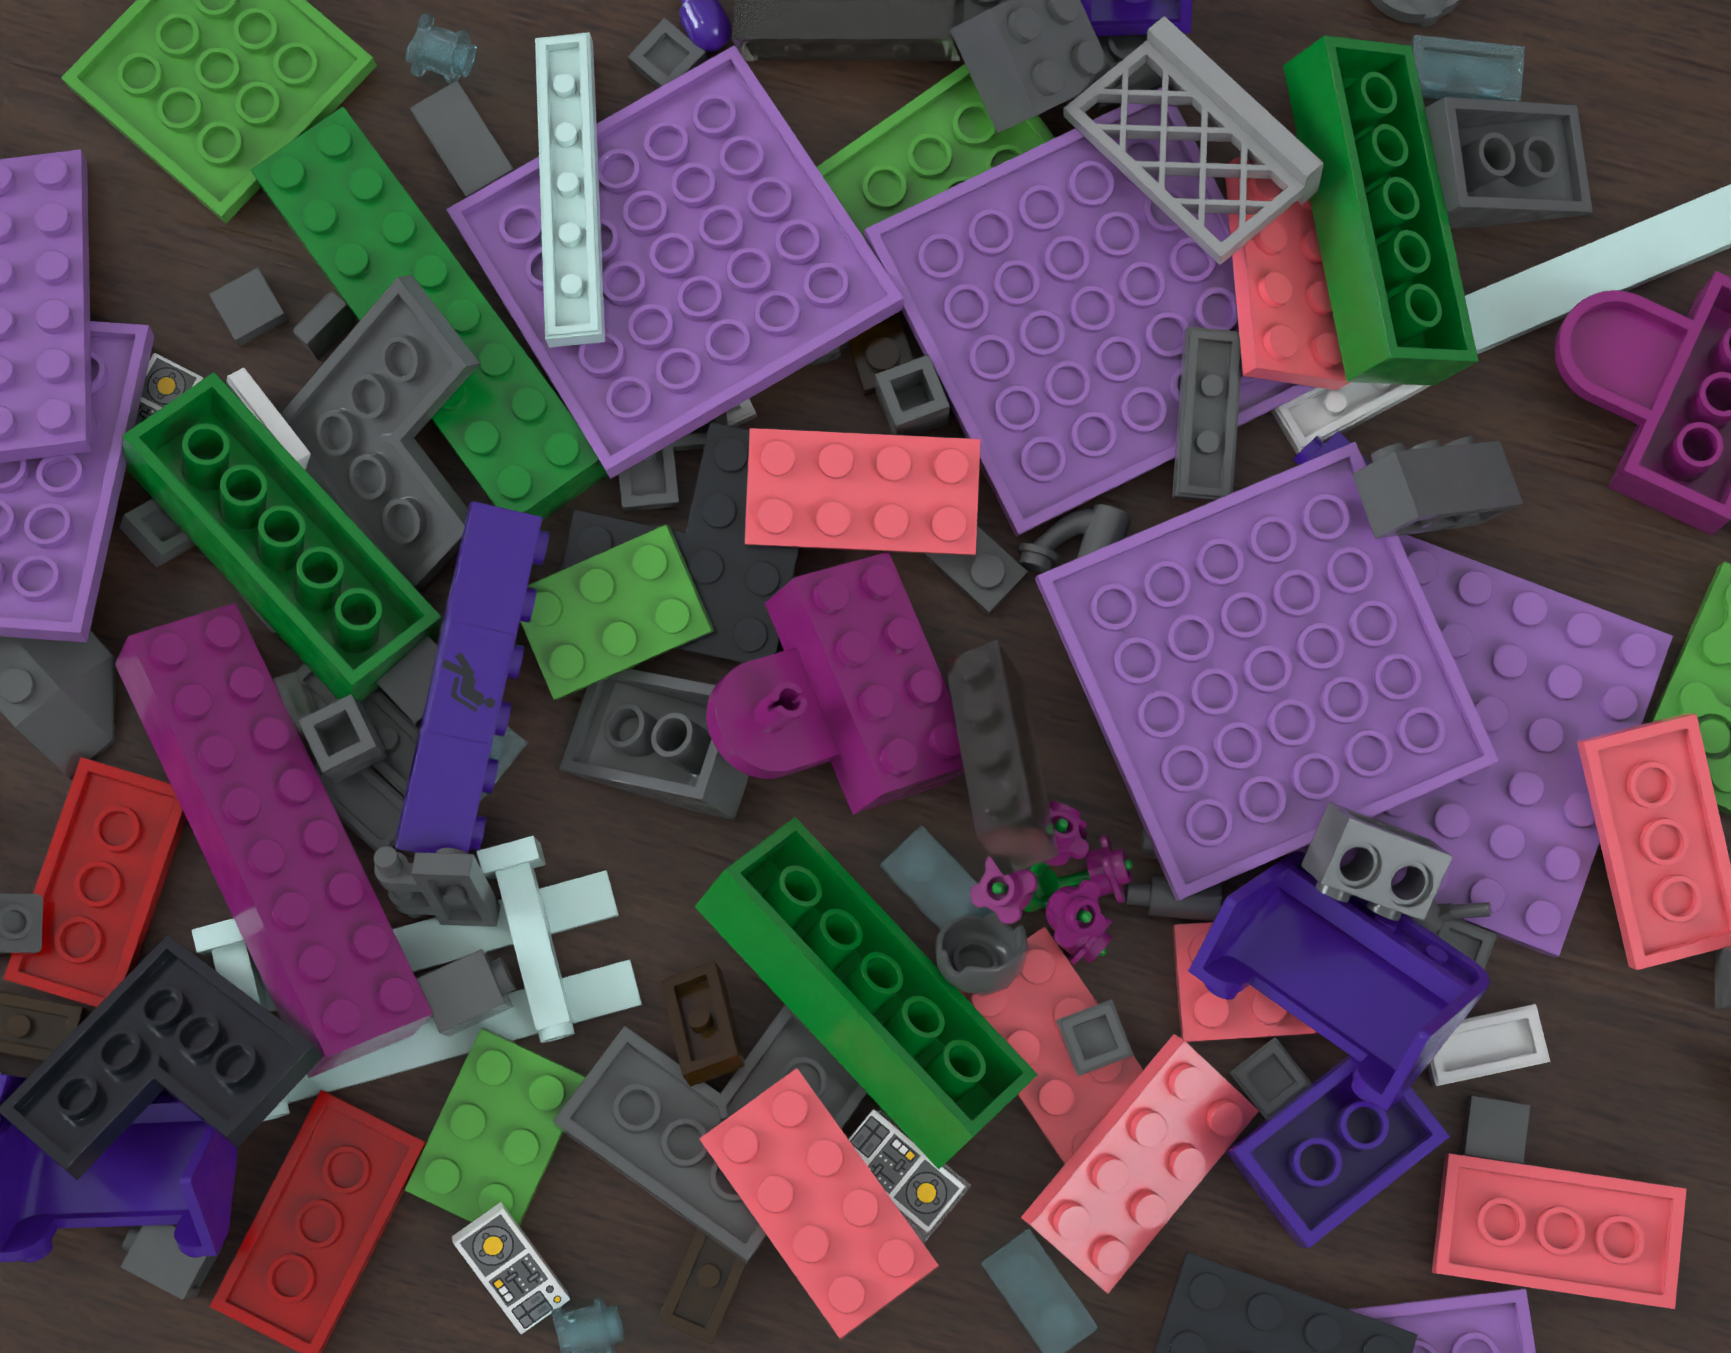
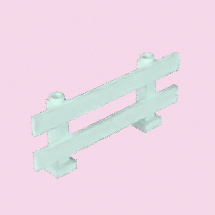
M534 836L477 851L484 876L489 880L497 878L502 899L498 900L500 912L497 927L440 925L435 917L392 930L413 973L457 961L480 949L490 952L514 945L525 989L508 993L513 1007L450 1037L439 1033L431 1015L413 1036L314 1077L308 1078L306 1074L263 1121L290 1114L288 1104L318 1096L320 1090L333 1092L469 1054L480 1028H486L512 1041L539 1034L540 1042L546 1043L574 1035L573 1024L641 1006L642 1001L630 959L562 978L552 941V934L619 916L607 870L539 889L534 868L544 866L546 863L541 844ZM234 918L191 930L196 952L207 957H213L215 970L269 1012L277 1011Z

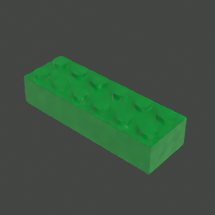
M1324 35L1284 64L1283 69L1297 139L1323 162L1319 190L1310 198L1346 382L1434 386L1479 362L1412 46Z
M214 372L122 435L123 454L127 463V471L338 700L352 694L361 702L380 687L376 682L426 636H429L436 644L442 618L439 613Z
M796 817L727 867L695 905V908L938 1169L950 1160L1038 1076L965 996L945 980L933 962Z

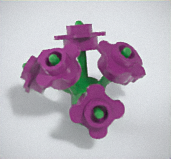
M1050 801L1047 807L1033 804L1025 817V824L1031 829L1027 839L1028 848L1036 857L1031 869L1027 870L1011 865L1008 857L1004 854L996 853L990 855L985 861L986 872L980 883L973 885L971 888V901L978 908L987 907L996 912L999 920L1004 924H1013L1019 921L1022 917V910L1035 912L1044 908L1046 910L1047 922L1055 930V941L1071 955L1069 961L1075 965L1083 957L1090 964L1097 956L1106 955V946L1113 938L1105 931L1112 921L1101 914L1098 897L1114 893L1119 904L1124 903L1123 884L1132 882L1131 869L1133 863L1127 858L1123 848L1113 850L1107 834L1100 836L1102 848L1088 851L1089 845L1084 840L1088 834L1085 831L1087 823L1079 819L1081 816L1080 812L1070 807L1067 803ZM1085 856L1088 867L1087 870L1059 878L1052 869L1048 868L1049 865H1063L1071 857L1081 859Z

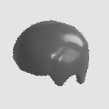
M996 912L983 917L964 915L949 920L936 938L935 951L938 969L945 980L963 992L985 996L1007 989L1018 977L1024 966L1027 953L1026 929L1023 925L1013 929L1008 924L1002 923Z

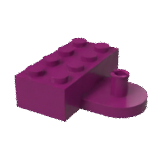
M1715 271L1698 292L1687 317L1642 296L1626 291H1603L1583 299L1567 315L1556 336L1554 350L1559 373L1569 388L1581 398L1637 424L1608 488L1713 536L1731 520V277Z
M889 552L794 577L765 602L784 651L751 660L735 667L715 685L707 703L706 720L710 737L718 752L734 768L756 778L774 779L831 762L853 815L945 785L979 763Z

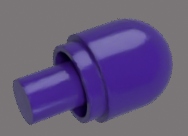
M681 0L683 5L679 10L680 22L693 44L705 52H715L722 49L730 40L732 26L719 0Z

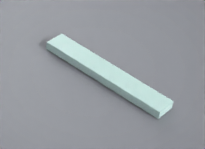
M590 32L535 38L545 340L549 348L605 342L593 40Z
M1731 184L1466 295L1465 299L1477 354L1567 317L1579 302L1593 294L1611 290L1627 292L1731 248Z

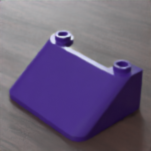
M1293 852L1225 899L1188 972L1204 982L1206 988L1212 994L1222 999H1234L1239 992L1251 985L1360 1062L1353 1074L1351 1086L1354 1093L1362 1100L1378 1105L1387 1112L1402 1098L1480 1000L1490 984L1489 976L1474 960L1406 914L1402 913L1400 920L1395 921L1367 908L1368 900L1351 895L1348 902H1342L1321 893L1315 888L1318 881L1301 866L1306 853Z
M163 1090L90 1168L76 1180L5 1118L0 1125V1262L22 1261L29 1263L46 1257L53 1248L52 1238L58 1228L177 1225L174 1231L175 1241L178 1249L189 1257L217 1256L229 1231L238 1148L166 1090Z

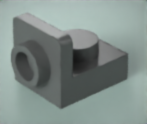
M0 893V955L3 953L35 954L41 951L43 898L41 895Z

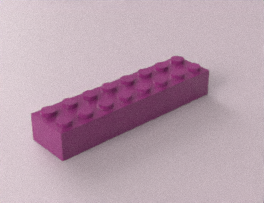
M236 603L128 636L115 666L282 1022L313 1044L323 1056L307 1073L308 1078L413 1036L433 1013Z

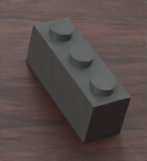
M1467 436L1441 446L1440 440L1435 439L1418 444L1409 450H1406L1404 443H1397L1375 451L1371 454L1373 463L1352 473L1375 539L1481 525L1523 504L1500 440L1476 443L1474 436Z

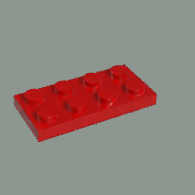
M83 757L80 758L33 894H39L43 898L42 949L35 954L12 953L3 979L98 1007L135 969L186 821V815L170 783Z
M320 1090L209 1307L299 1353H323L404 1193L405 1187L427 1141L327 1091Z

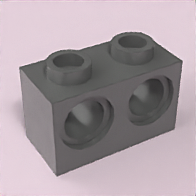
M1329 802L1301 866L1318 881L1315 888L1331 898L1348 902L1351 895L1368 900L1367 908L1391 920L1399 921L1403 913L1424 921L1453 856L1429 838ZM1357 847L1355 858L1348 865L1340 867V861L1345 852ZM1407 866L1405 877L1399 883L1391 885L1394 874L1402 867Z

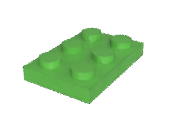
M664 525L528 585L527 587L537 589L534 609L529 623L520 621L553 700H559L715 632L669 525Z
M480 1028L404 1191L470 1222H473L502 1202L520 1226L564 1133L554 1126L553 1120L586 1078V1075L493 1031Z

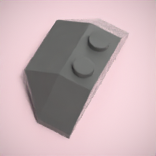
M91 630L87 643L0 636V711L24 737L69 779L73 780L81 757L94 761L116 741V725L114 724L116 657Z

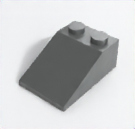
M1444 97L1425 107L1450 228L1465 229L1585 216L1593 212L1577 105Z
M633 669L625 670L587 687L559 768L564 773L684 810L734 821L749 775L737 770L722 757L710 737L707 727L706 709L709 696L715 685Z

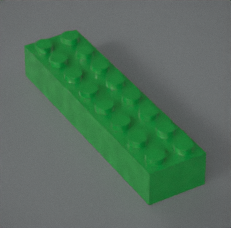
M343 106L250 169L266 196L339 296L347 304L358 322L397 277L412 275L479 361V366L430 420L493 506L543 517L542 521H544L608 475L573 416Z

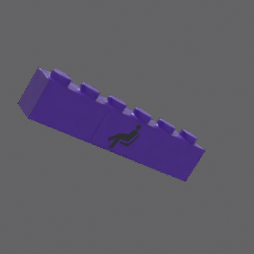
M474 501L469 503L394 845L396 849L414 853H436L437 850L442 848H455L466 853L469 852V849L475 851L480 849L486 824V817L477 815L482 792L492 794L499 760L489 758L494 735L505 736L511 711V703L502 701L507 678L517 680L523 658L524 646L515 644L519 621L530 622L536 599L537 589L527 587L532 564L542 566L549 540V532L540 530L543 517Z

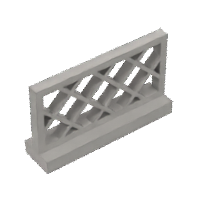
M1165 16L1148 29L1147 40L1064 107L1063 117L1219 265L1292 204L1298 201L1302 205L1319 190L1323 162ZM1146 63L1162 78V90L1128 89V77ZM1122 83V89H1114ZM1168 84H1169L1175 91H1168ZM1096 103H1121L1120 125L1096 124L1085 112ZM1127 103L1160 104V126L1126 125ZM1168 105L1193 106L1201 114V127L1167 126ZM1208 121H1209L1214 127H1207V126H1208ZM1112 138L1120 139L1119 145ZM1126 139L1160 140L1159 162L1135 161L1125 152ZM1166 140L1200 141V163L1166 162ZM1207 141L1231 142L1240 150V164L1206 163ZM1247 158L1254 164H1247ZM1151 175H1159L1158 182ZM1165 176L1199 177L1198 199L1174 198L1165 190ZM1206 177L1240 178L1239 200L1205 199ZM1247 178L1271 179L1283 191L1272 201L1246 200ZM1190 212L1198 213V220ZM1205 213L1239 214L1238 229L1223 242H1220L1204 227ZM1246 214H1254V216L1246 222Z

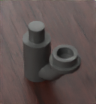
M1095 504L1093 509H1081L1072 512L1053 524L1033 544L1021 543L1018 548V553L1021 555L1018 563L1023 568L1042 574L1053 568V565H1058L1060 555L1054 552V550L1070 538L1078 534H1084L1077 558H1080L1125 539L1132 517L1121 509L1103 504Z
M1142 826L1141 854L1152 855V859L1158 860ZM1151 875L1150 884L1127 883L1125 904L1148 907V916L1214 921L1221 909L1222 882L1176 901L1166 877Z

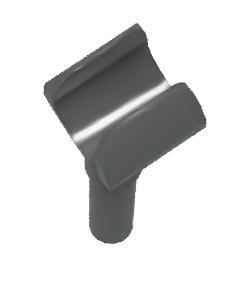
M1433 900L1424 921L1412 916L1409 917L1432 933H1436L1441 929L1445 921L1461 918L1490 917L1491 904L1490 902L1453 905L1452 903L1437 904Z

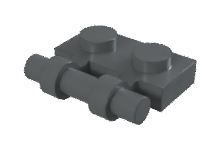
M389 846L381 847L375 852L374 873L381 886L388 890V896L392 904L400 913H405L409 918L413 919L419 918L422 915H435L440 925L497 927L500 904L473 854H468L455 848H442L437 850L436 853L415 852L414 862L409 863L405 855L396 852L394 848Z

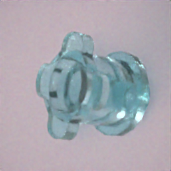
M425 12L420 17L417 31L413 40L409 43L406 52V62L411 63L412 66L411 74L422 77L425 71L428 70L443 75L444 80L450 84L458 80L460 76L467 77L473 68L477 52L476 45L471 44L470 33L464 29L456 33L435 26L434 15Z
M602 1297L595 1298L594 1305L569 1312L566 1307L552 1309L553 1322L561 1353H616L615 1343L624 1341V1331L619 1311L616 1305L606 1307Z

